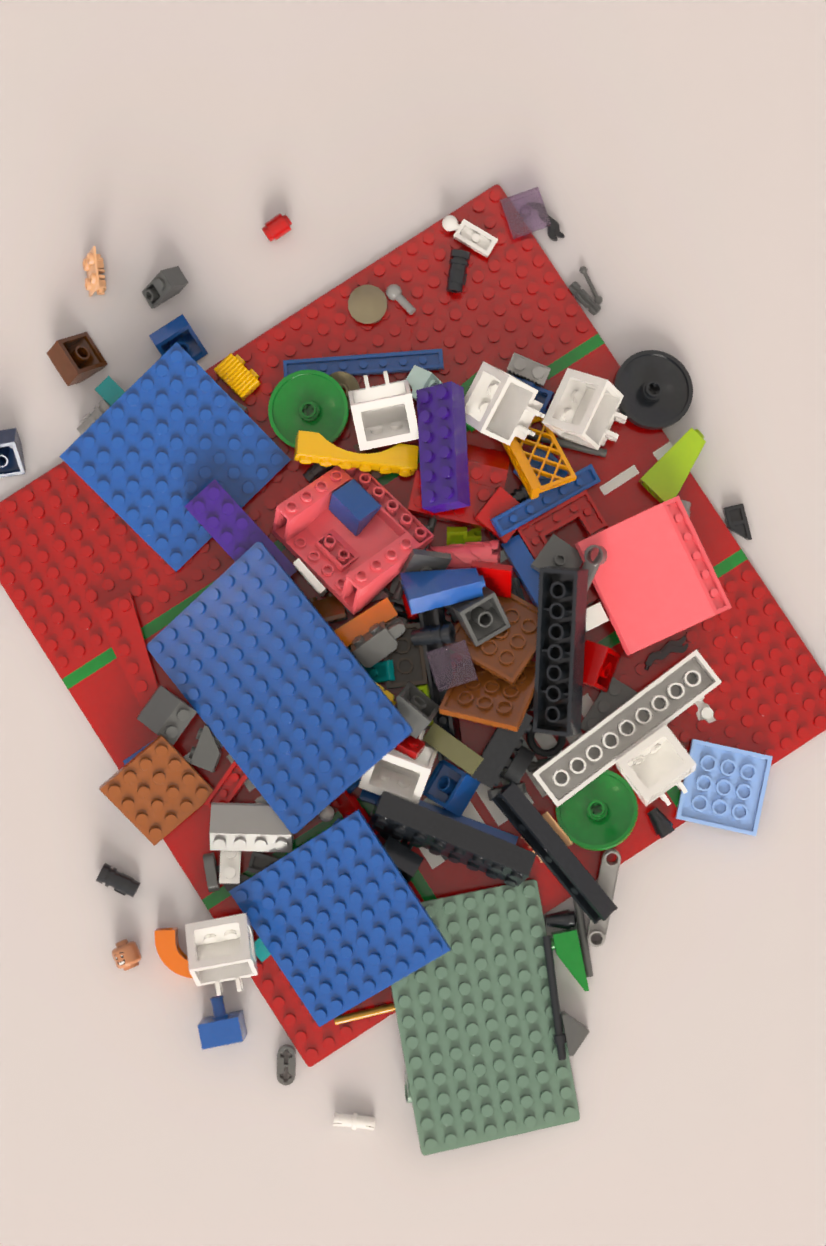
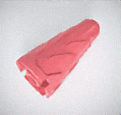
M494 539L491 541L465 542V544L429 546L426 549L427 551L451 554L452 560L446 570L471 568L472 561L500 564L501 560L500 540Z

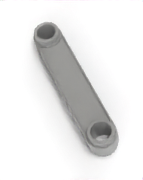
M614 848L603 852L597 879L598 885L612 902L621 862V856ZM611 853L617 855L614 862L606 861V857ZM610 916L605 921L599 920L596 924L589 920L587 940L591 946L599 947L604 944ZM594 933L601 934V938L598 941L591 940V936Z

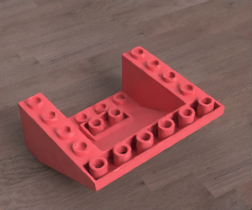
M335 466L276 507L272 534L297 559L299 558L311 573L353 615L368 605L400 573L413 549L423 550L434 538V535L369 472L360 471L358 468L342 469L339 466ZM352 479H355L382 505L358 536H355L329 510L332 493Z
M679 496L660 503L575 544L583 563L587 547L599 545L607 551V560L599 566L592 582L627 656L732 608ZM598 548L593 549L591 552L592 561L598 555Z

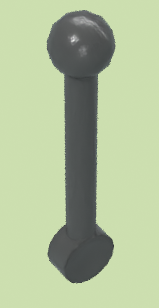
M585 266L580 267L579 271L584 275L595 297L594 301L601 304L603 299L601 296H598L587 274V268Z

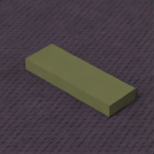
M433 723L422 739L470 775H473L484 759L436 723Z

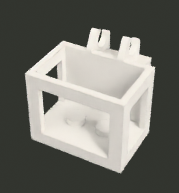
M484 361L464 398L466 423L479 432L509 446L514 436L525 440L529 434L534 437L535 432L528 428L535 415L544 418L545 414L540 412L543 404L534 399L538 393L537 389Z
M567 368L542 423L559 438L599 450L600 446L605 445L607 439L614 442L617 441L619 435L610 431L613 422L616 421L623 424L626 422L627 416L621 414L618 409L624 396L607 379Z
M383 371L385 384L370 387L368 376L363 375L366 388L348 391L360 451L419 439L413 399L407 379L390 383L387 371Z
M664 725L617 759L616 768L645 806L658 797L669 806L671 802L665 795V792L676 785L684 794L688 791L681 781L696 770V763L668 726Z
M425 729L419 735L418 739H423ZM426 743L424 750L414 760L393 749L362 776L359 788L380 796L383 791H386L418 805L437 750Z
M246 913L185 924L189 972L197 986L215 984L218 996L223 993V981L235 979L237 992H240L244 989L243 978L258 975L254 934Z

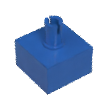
M223 995L210 998L214 1016L202 1018L198 1024L202 1050L243 1042L247 1035L243 1010L226 1013Z

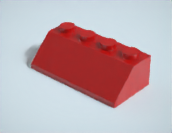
M467 444L469 482L494 487L495 490L498 486L504 489L510 463L508 454Z

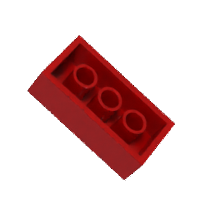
M416 470L407 510L414 515L486 530L474 517L493 494L495 488L469 482L470 506L433 513L422 508L420 471Z

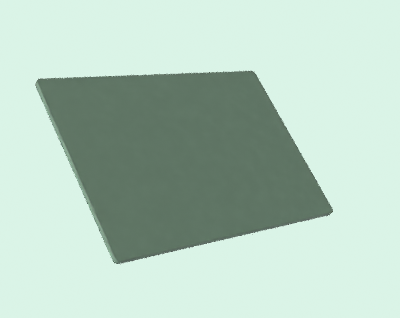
M530 879L523 881L519 886L515 887L506 884L421 902L451 950L392 984L391 990L422 1155H431L578 1121L580 1114L567 1043H564L566 1059L558 1060L557 1046L554 1044L553 1039L555 1031L542 938L547 933L537 881Z

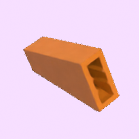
M387 597L334 630V632L346 647L349 648L353 640L369 632L371 626L376 623L380 624L382 621L387 624L394 620L398 614Z

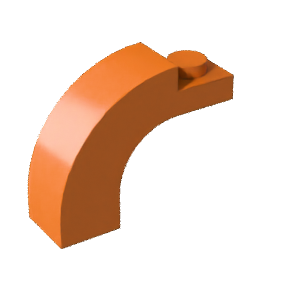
M178 927L157 928L154 931L155 945L163 963L176 974L193 978L189 972L188 956L179 946Z

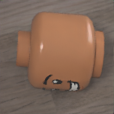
M127 939L115 943L116 948L112 950V956L119 969L123 968L126 971L139 965L138 961L141 960V954L136 942H128Z

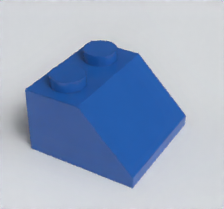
M183 314L149 335L162 356L176 342L195 361L208 354Z
M443 760L437 764L422 794L461 817L481 782Z

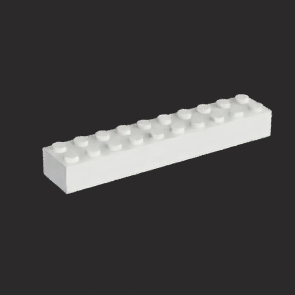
M696 649L534 771L532 775L556 807H558L614 765L617 759L668 724L722 682Z

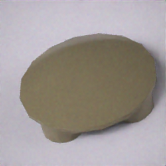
M362 285L350 294L348 310L351 317L363 324L377 323L385 315L387 299L384 292L378 287Z

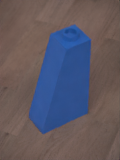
M518 534L515 537L512 535L507 543H502L500 546L510 565L513 566V570L532 604L538 608L539 572L530 567L534 559L520 535Z
M476 568L400 573L403 591L412 615L482 597V588L485 587L483 575L479 576Z

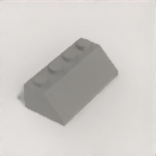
M211 803L210 850L292 852L294 834L288 830L269 804Z

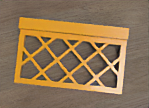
M534 416L528 428L535 432L536 435H539L537 442L526 438L522 440L514 436L510 446L501 442L531 500L538 498L542 492L575 481L577 478L553 432L542 423L544 418ZM539 421L543 425L541 431L531 428L533 423ZM542 437L551 440L550 447L539 443ZM523 444L533 446L532 453L523 451ZM537 448L548 451L545 458L534 455ZM550 453L559 455L560 460L558 463L548 460ZM532 459L542 462L540 470L531 467ZM545 464L556 467L554 474L543 471ZM559 469L567 471L569 476L562 478L556 474ZM540 475L550 478V483L541 486L539 482Z

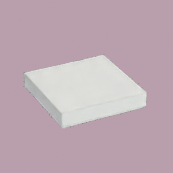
M298 558L293 562V565L317 593L323 597L327 593L326 588Z

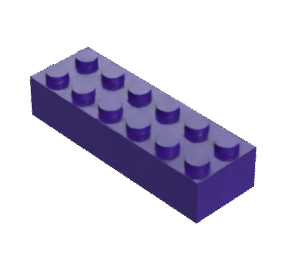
M450 381L416 390L422 508L438 513L470 506L464 388Z
M215 479L184 506L235 562L256 542H262L290 577L297 571V568Z

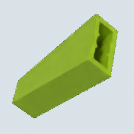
M691 427L638 481L659 503H663L678 495L706 443L703 439L704 435L698 429L694 430Z

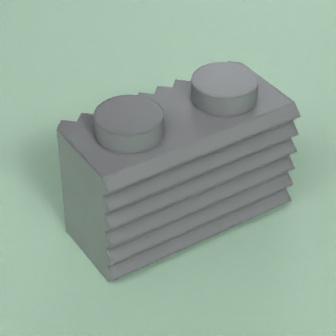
M514 352L506 373L533 382L536 386L543 388L551 368Z

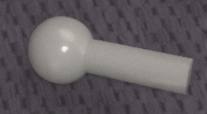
M397 284L389 285L386 289L387 297L391 300H396L410 315L414 314L416 309L402 295L400 286Z

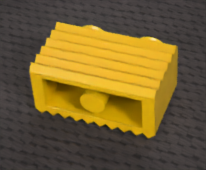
M230 353L213 370L244 401L260 385V382L257 380L259 375L252 368L247 370L244 367L245 361L238 354L234 356Z

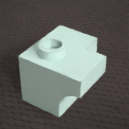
M416 365L413 366L406 378L409 387L412 389V398L416 401V390L442 384L432 372Z

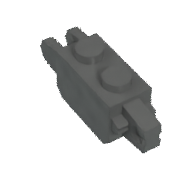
M396 617V619L394 618V620L387 624L384 621L380 624H374L370 627L369 632L353 640L350 652L360 664L371 668L397 649V638L406 630L403 619Z

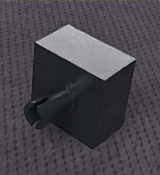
M389 836L383 847L407 883H409L424 858L412 851L413 846L410 843L407 844L408 841L403 839L399 843Z

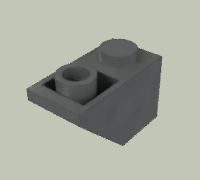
M179 266L164 269L142 291V294L153 309L179 294L188 284V281Z
M204 725V728H200L197 733L196 739L199 740L197 746L192 747L190 751V764L210 772H215L222 751L213 732L207 725Z

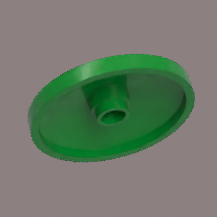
M300 370L286 376L277 384L269 400L268 416L271 427L276 435L290 447L295 448V440L299 430L320 433L327 441L333 443L340 437L347 425L349 404L344 390L334 378L317 370Z
M606 770L560 806L556 807V817L561 829L575 845L587 850H607L622 843L633 831L638 817V803L629 783L617 773Z

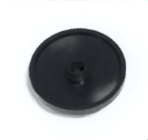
M645 350L630 356L618 369L613 385L624 396L618 407L619 411L627 416L628 421L644 429L659 430L672 426L686 414L693 398V385L687 369L674 356L658 350Z

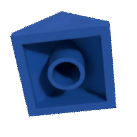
M352 479L332 493L329 510L355 536H358L382 505L355 479Z

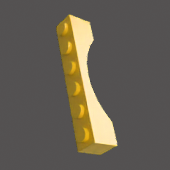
M299 430L295 440L294 460L302 464L319 463L324 467L335 465L342 469L358 468L363 472L374 470L379 471L381 474L397 473L400 476L409 477L417 470L418 446L399 443L390 449L378 453H354L333 445L320 433Z

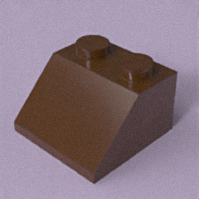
M87 332L57 340L46 353L67 386L83 382L108 365Z
M332 593L326 594L325 599L317 600V597L308 599L328 624L348 619L344 605Z

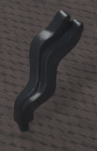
M534 202L532 204L527 203V207H531V209L539 212V218L548 226L547 233L550 240L558 241V238L565 237L560 232L558 222L547 214L545 206Z
M683 636L679 640H670L660 651L652 652L646 660L644 669L648 670L654 660H662L670 652H685L688 648V643L682 644L685 642L686 637Z

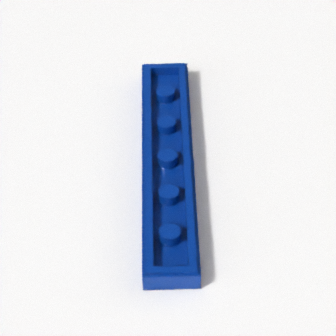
M592 464L575 472L577 477L575 481L542 492L538 498L532 500L528 498L492 518L491 522L499 538L601 482Z

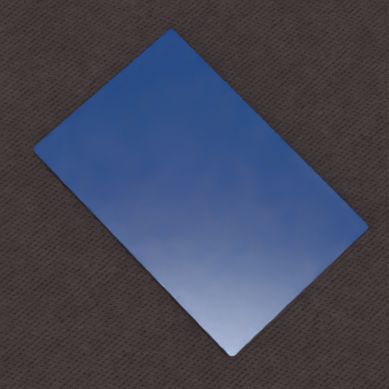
M256 542L147 644V649L292 834L299 832L413 731L409 723L262 542Z

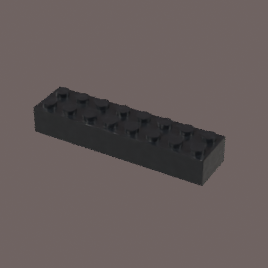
M547 566L541 567L539 571L533 732L565 737H572L581 733L588 569Z
M383 791L377 800L368 822L375 831L387 832L395 839L409 841L414 847L426 848L431 854L448 857V860L453 863L460 862L467 865V868L470 870L482 871L489 878H499L505 884L513 887L519 886L529 877L536 857L534 852L386 791Z

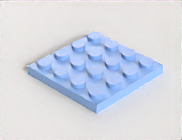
M692 739L689 755L696 763V770L683 779L682 783L688 792L684 794L681 790L675 818L756 836L773 756Z

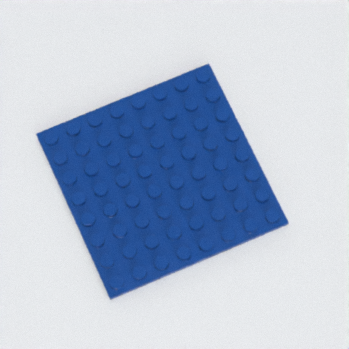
M177 342L59 456L176 572L212 538L184 506L215 479L242 508L291 460Z
M359 809L229 891L242 912L247 914L250 924L319 1027L451 950L449 944Z

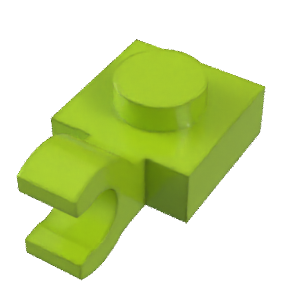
M447 527V545L481 541V529L474 528L467 532V527Z

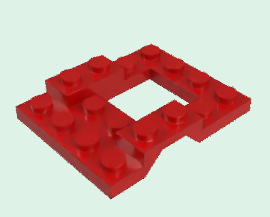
M584 490L518 527L516 531L535 560L548 542L545 537L576 519L580 520L588 537L607 529L608 525L587 490ZM593 582L587 591V605L600 599Z

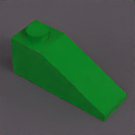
M576 928L551 932L552 950H555L557 956L584 991H589Z

